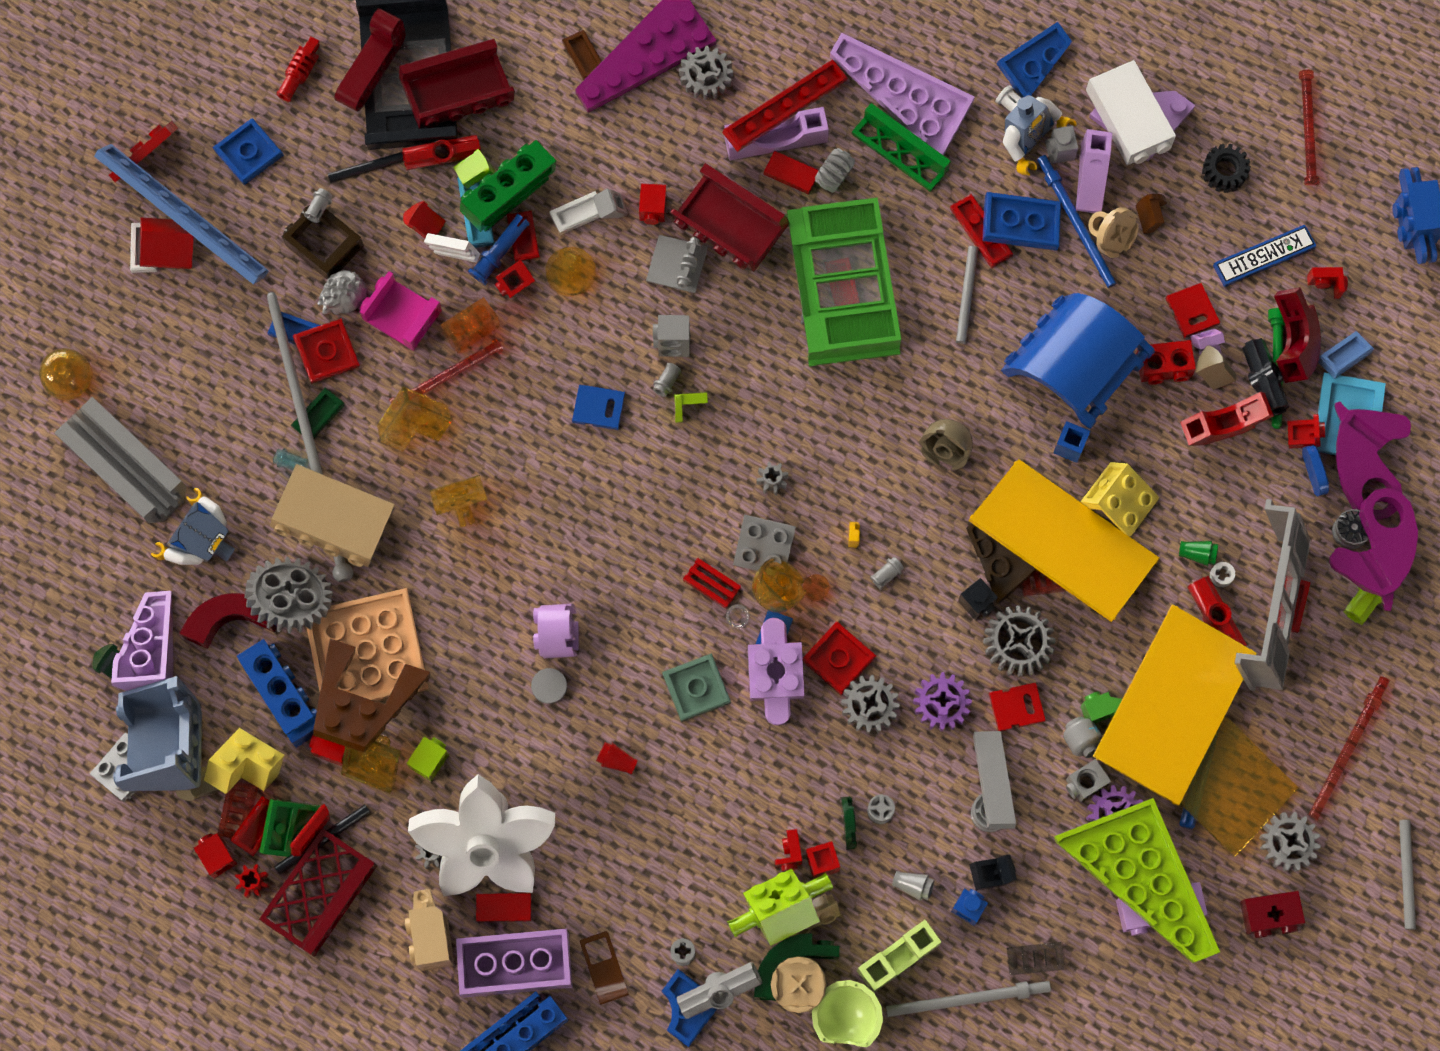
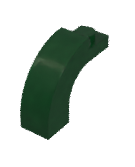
M813 933L798 934L779 942L767 953L759 966L758 973L762 984L755 987L754 1000L776 1001L771 989L772 975L778 965L786 959L802 956L813 959L838 960L840 946H834V941L818 940L817 945L812 944Z

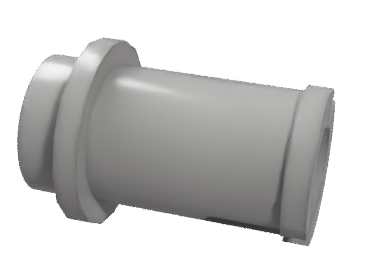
M322 188L313 193L314 198L304 213L307 219L315 223L320 221L327 205L332 203V194Z
M667 363L660 378L654 381L653 391L662 397L670 395L673 384L682 372L681 369L675 364Z
M895 557L892 559L888 558L886 560L887 563L870 577L880 590L896 575L900 576L902 574L901 571L904 567Z

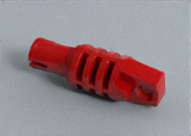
M310 36L304 48L299 46L285 71L286 78L279 91H277L276 95L280 99L290 102L299 84L305 83L319 58V55L316 54L320 46L318 39Z

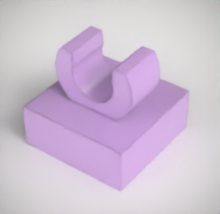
M1211 329L1190 335L1192 344L1199 348L1200 355L1208 345L1214 347L1221 354V348L1218 344L1225 343L1223 332Z

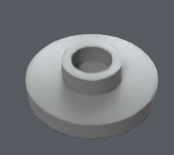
M546 668L535 674L532 679L531 689L538 701L545 704H553L560 701L566 694L567 682L560 671Z

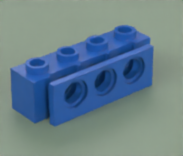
M262 639L237 655V658L294 747L297 748L312 738L317 710L315 708L310 710L305 703L309 698L303 688L300 686L296 689L291 680L296 677L288 665L282 667L278 661V658L282 655L274 643L268 645L265 639ZM272 665V669L269 672L263 673V669L266 666ZM286 687V691L283 694L276 695L279 688ZM300 708V713L297 716L290 717L294 709Z
M535 991L460 1051H481L491 1040L495 1043L485 1051H531L569 1020L551 996L542 1003H539L541 997ZM536 1005L540 1007L530 1016L524 1019L521 1023H519L518 1019L528 1014L532 1009H534ZM514 1022L517 1024L516 1027H514L511 1031H509L499 1040L495 1038L501 1035L507 1029H509Z

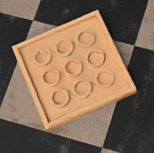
M407 588L331 605L327 612V617H322L320 624L313 622L312 629L307 628L319 692L321 691L330 639L355 647V655L337 689L376 702L388 700L405 664L425 670ZM424 682L418 689V692L429 690L428 682Z

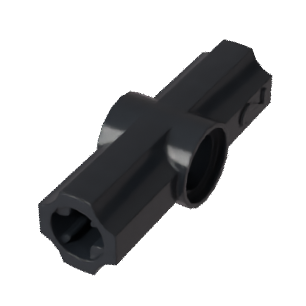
M1262 338L1252 339L1246 342L1242 348L1251 371L1248 374L1249 381L1257 393H1265L1273 415H1281L1289 408L1281 385L1283 381L1282 374L1276 363L1272 361L1265 340Z

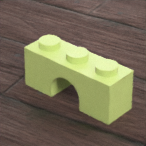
M924 920L890 947L879 952L858 967L857 973L867 987L875 993L937 948L941 941L927 921Z

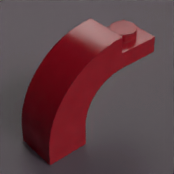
M1301 287L1278 291L1274 298L1285 322L1287 341L1283 353L1276 360L1285 383L1308 380L1316 369L1321 350L1320 324L1315 306H1308Z
M228 593L215 596L199 605L187 618L179 634L185 640L208 649L217 631L231 621L245 620L265 629H268V621L265 620L258 623L259 614L251 616V608L246 607L247 599L244 598L245 594ZM273 625L268 630L275 632L277 625Z

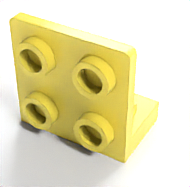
M1110 462L1081 500V503L1090 509L1102 510L1123 533L1132 536L1159 500V496L1129 464Z

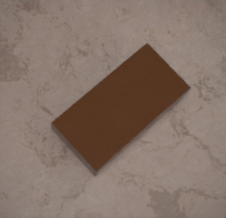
M584 30L562 39L564 47L584 80L602 60Z

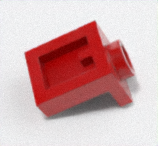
M1312 267L1307 275L1308 285H1315L1318 289L1329 288L1333 285L1334 299H1340L1343 293L1347 291L1348 278L1343 274V267Z
M797 829L786 830L787 838H782L784 855L790 854V857L776 859L775 869L781 868L782 872L790 869L795 871L798 869L797 865H802Z

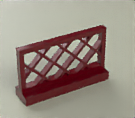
M322 828L259 920L315 957L373 874L377 865ZM324 837L333 842L334 854L320 856L318 846ZM338 846L344 849L345 851L339 852ZM315 852L316 857L310 858V857L313 855V853ZM351 854L359 859L353 869L342 871L340 856ZM336 857L338 872L323 875L321 860ZM317 861L319 876L304 879L303 867L306 863ZM349 874V875L347 876V878L345 879V881H344V880H343V875ZM299 875L300 880L294 881L296 877ZM339 876L341 887L337 892L326 894L324 879ZM320 880L322 895L307 898L305 883ZM301 884L303 899L288 902L286 892L289 887ZM283 897L284 903L278 904ZM333 897L328 904L327 898ZM323 899L325 910L321 915L310 917L308 902ZM304 903L306 918L291 921L289 906ZM285 907L287 922L275 924L268 919L274 909ZM317 920L312 927L311 921ZM307 922L309 933L301 942L293 936L292 925ZM288 926L289 933L281 927Z

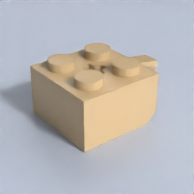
M430 889L415 891L413 910H408L409 918H405L407 935H410V938L413 940V945L409 946L411 963L414 962V965L421 971L455 966L448 918L435 906Z

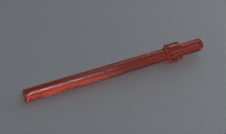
M1380 676L1372 693H1368L1363 702L1365 706L1308 814L1314 819H1319L1374 711H1377L1383 702L1382 696L1390 682L1389 679Z

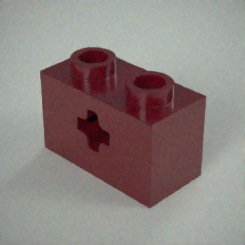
M1299 890L1248 898L1240 902L1246 934H1255V938L1271 936V931L1280 929L1282 934L1298 932V927L1306 923ZM1272 911L1273 913H1278L1279 917L1274 920L1272 917L1268 918L1267 913Z

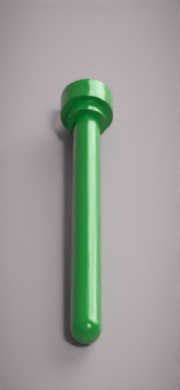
M1272 308L1268 310V322L1273 327V362L1277 365L1276 360L1283 353V331L1286 326L1279 308ZM1282 414L1272 417V427L1280 429L1282 426Z

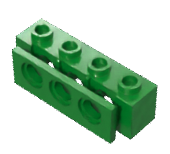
M537 140L533 141L530 145L528 143L524 144L514 158L511 160L508 158L503 161L498 171L493 175H486L480 181V185L474 190L469 189L462 195L460 212L480 232L483 230L487 232V230L549 180L548 177L555 172L557 160Z

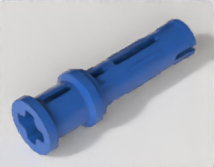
M519 214L515 215L516 217L490 250H485V252L481 253L482 257L475 267L468 270L472 277L485 286L491 273L496 268L499 269L502 262L500 260L526 227L530 225L525 219L518 227L517 225L523 218Z

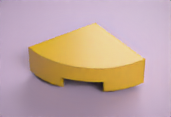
M849 522L848 547H859V522Z

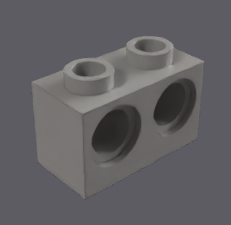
M658 315V324H653V348H658L659 356L690 357L689 315Z

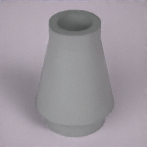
M896 871L892 886L920 901L922 899L929 900L935 880L925 874Z

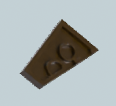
M972 523L966 528L977 557H979L985 571L984 574L987 582H989L992 591L998 597L996 604L999 605L1038 571Z

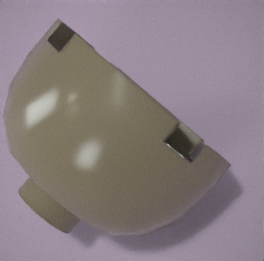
M940 419L931 423L919 441V444L922 445L921 453L929 462L940 466V460L951 465V470L963 468L968 462L973 448L970 431L963 424L952 419Z

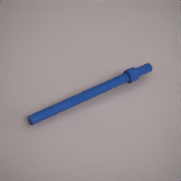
M1046 155L1040 156L1037 161L1046 175L1044 177L1049 187L1052 186L1107 288L1116 285L1114 277L1064 189L1059 172L1053 169Z

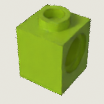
M423 737L406 763L407 766L432 782L449 756L447 750H445L446 744L435 737L431 740Z

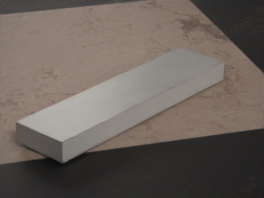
M1001 731L974 732L973 740L987 828L1014 829L1016 819Z

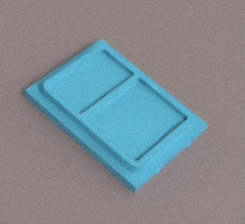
M1323 373L1318 414L1319 421L1325 422L1326 438H1320L1321 447H1317L1320 453L1336 455L1340 420L1336 414L1334 404L1340 401L1348 410L1361 409L1382 412L1386 383L1342 375L1334 379L1329 373Z

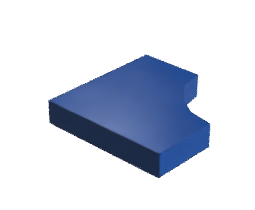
M677 969L661 991L669 1000L672 1008L671 1022L667 1031L687 1047H690L717 1009L712 1007L686 1019L678 1005L677 997L700 985Z

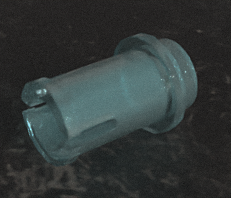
M284 448L283 450L277 449L273 463L277 464L278 468L282 466L294 470L296 464L306 468L308 459L289 453Z

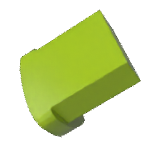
M479 149L453 167L466 189L482 180L486 175H493L496 172Z
M707 392L674 394L675 423L683 422L682 405L708 403Z

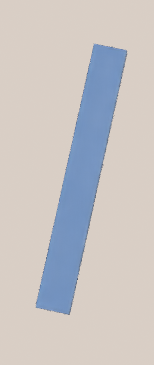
M109 144L97 150L95 158L253 285L264 279L268 274V269L114 145Z

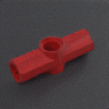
M477 135L402 148L406 171L461 161L472 155L477 149L481 150ZM437 147H444L448 152V157L445 159L438 158L435 149Z
M1203 577L1187 586L1203 615L1204 623L1247 646L1231 617L1230 607L1223 603L1210 577ZM1213 610L1221 613L1223 617L1222 622H1217L1212 618L1211 613Z

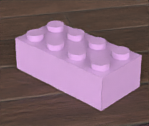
M567 929L456 939L459 995L463 998L573 988L569 933Z

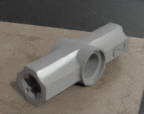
M750 962L727 974L723 972L710 974L706 978L705 984L678 996L677 1002L684 1017L689 1019L712 1007L716 1009L729 1007L733 1003L734 997L761 985L762 980L753 962Z

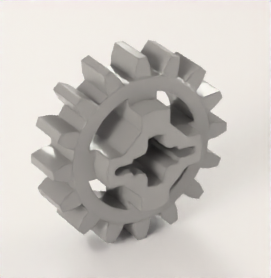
M705 46L704 51L696 47V54L693 55L688 52L687 60H681L682 68H679L681 85H686L687 93L694 91V98L702 94L704 100H707L708 95H712L716 99L718 91L725 94V86H731L730 78H733L732 62L726 61V53L718 55V48L711 52L708 46ZM690 74L696 78V82L692 80Z
M874 675L870 676L869 681H865L864 677L860 676L858 685L851 681L850 687L852 690H844L843 694L848 699L841 700V705L847 707L842 711V715L850 716L847 724L851 725L855 722L857 724L856 731L865 727L866 734H870L871 728H875L876 732L880 733L881 725L889 728L891 724L888 719H896L897 714L892 710L899 709V704L893 702L898 698V693H890L893 685L890 684L885 687L883 685L884 678L875 682ZM872 688L871 691L865 693L860 691L862 689ZM881 693H883L886 697L888 707L886 706L887 704L882 702L880 697ZM876 695L874 706L868 709L865 714L866 702H869ZM852 702L859 707V716L854 712ZM874 716L882 717L876 721H868L869 718Z
M1286 812L1280 814V820L1274 816L1270 819L1272 825L1265 824L1263 826L1267 833L1260 835L1259 839L1266 841V844L1262 845L1260 850L1268 851L1269 854L1265 856V860L1273 858L1275 860L1273 863L1274 868L1282 864L1284 872H1287L1290 866L1297 872L1300 870V864L1306 868L1310 865L1308 859L1315 860L1317 858L1313 850L1321 848V845L1315 843L1320 834L1312 833L1311 830L1314 829L1315 824L1309 826L1305 824L1307 821L1306 816L1298 820L1297 812H1293L1290 818H1288ZM1282 825H1293V827L1288 830H1285L1284 828H1279V826ZM1302 833L1305 834L1306 839H1307V843L1304 842V838H1303V834H1302ZM1288 837H1292V838H1293V842H1292V843H1293L1294 845L1291 846V847H1289V846L1287 845V843H1288L1287 838H1288ZM1273 840L1277 843L1278 851L1274 848ZM1290 854L1301 856L1298 859H1287Z

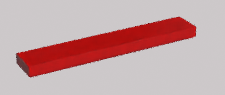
M832 59L726 127L722 133L735 150L739 152L796 115L799 111L807 108L842 85L848 78Z

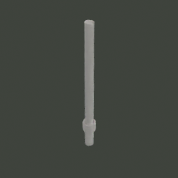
M1027 981L1015 984L1016 986L890 1005L886 1006L887 1017L1014 997H1018V1000L1030 998V995L1051 992L1049 981L1028 984Z

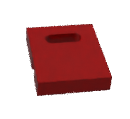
M1202 283L1167 295L1165 298L1170 309L1174 312V318L1184 338L1220 324ZM1200 316H1205L1207 319L1195 325H1190L1188 322Z
M1036 682L1012 687L1006 692L1002 690L989 692L998 731L1011 730L1013 726L1017 725L1020 728L1046 721ZM1025 695L1031 698L1033 714L1027 713L1023 698Z

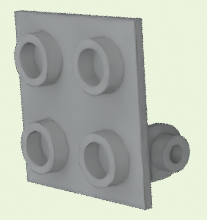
M659 235L646 282L696 293L708 246L701 245V240L692 237L690 241H684Z
M744 514L733 565L784 577L796 526Z
M126 732L90 773L91 776L123 802L127 799L131 800V796L136 792L123 791L116 786L113 779L116 767L120 764L127 765L128 734Z

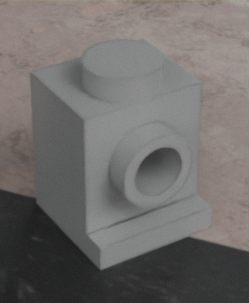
M1073 125L1053 129L1051 138L1045 140L1051 164L1075 160L1078 145Z

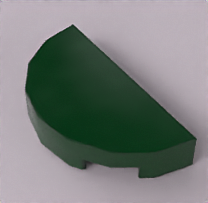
M851 796L841 797L846 850L856 849V821Z

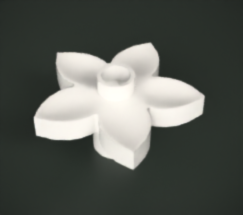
M478 774L463 789L459 801V812L446 809L422 812L409 819L408 833L423 849L442 856L439 886L443 896L457 895L476 887L484 876H488L495 884L504 889L533 893L535 865L529 851L538 848L549 838L555 827V813L534 806H518L508 809V802L505 796L491 782Z

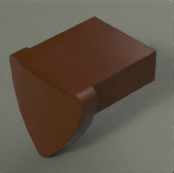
M1147 194L1135 206L1144 234L1154 232L1164 223L1160 207L1166 205L1167 201L1166 197L1162 194Z

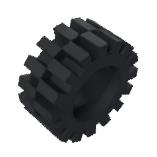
M1220 144L1219 148L1215 146L1211 152L1209 151L1203 163L1202 174H1205L1203 179L1205 182L1209 181L1208 186L1210 188L1214 185L1216 187L1215 191L1219 192L1220 189H1224V193H1228L1230 189L1232 192L1236 191L1238 187L1240 188L1244 184L1251 166H1249L1250 159H1245L1247 153L1245 151L1242 154L1239 153L1240 147L1237 146L1236 150L1232 149L1233 144H1228L1227 148H1225L1224 144ZM1221 161L1231 162L1235 167V173L1231 176H1224L1218 172L1217 164Z

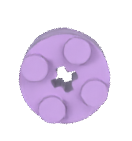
M573 603L541 605L539 608H534L533 618L534 623L538 624V633L534 634L533 643L535 650L539 649V654L544 659L577 656L574 650L579 649L578 621L572 619V614H577Z

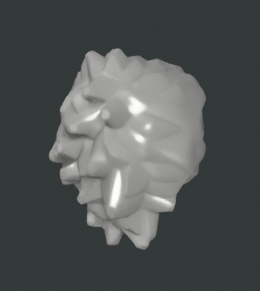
M342 270L332 274L327 279L317 303L318 306L323 305L322 314L328 315L333 312L335 315H338L339 313L347 314L355 311L367 297L366 283L363 282V279L355 271Z

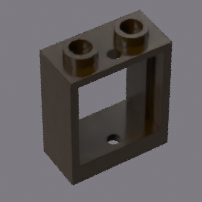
M308 205L301 212L300 218L294 224L291 223L285 228L281 237L285 246L324 278L328 279L332 274L341 271L364 247L362 238L325 209L321 217L347 238L324 262L319 260L296 241L312 223V221L304 216V213L310 206Z

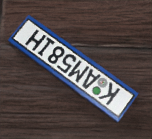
M1302 225L1219 260L1213 264V267L1223 286L1226 287L1314 250L1316 244L1306 225Z

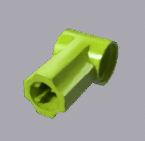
M1358 587L1359 591L1351 599L1343 612L1355 623L1363 625L1375 607L1381 604L1382 601L1380 596L1363 591Z

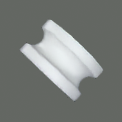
M1227 562L1217 563L1210 572L1212 583L1218 587L1228 586L1235 578L1234 567ZM1221 569L1226 570L1225 574L1229 573V577H1226L1223 581L1218 579L1220 575L1216 576V572H1219Z

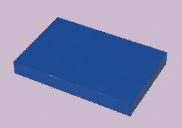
M986 192L983 241L1057 251L1060 240L1061 202Z

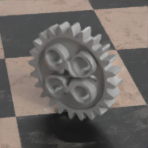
M277 557L274 564L267 560L265 561L264 568L258 565L256 573H250V579L246 582L244 596L247 599L246 607L251 608V616L259 614L258 623L265 620L268 621V629L273 625H277V632L286 627L288 633H291L292 628L296 627L301 633L304 625L311 630L313 622L320 624L322 617H327V612L332 602L333 592L330 591L331 583L325 582V574L318 575V567L312 570L309 569L310 562L300 565V558H297L295 563H291L290 558L286 557L285 562L281 563Z

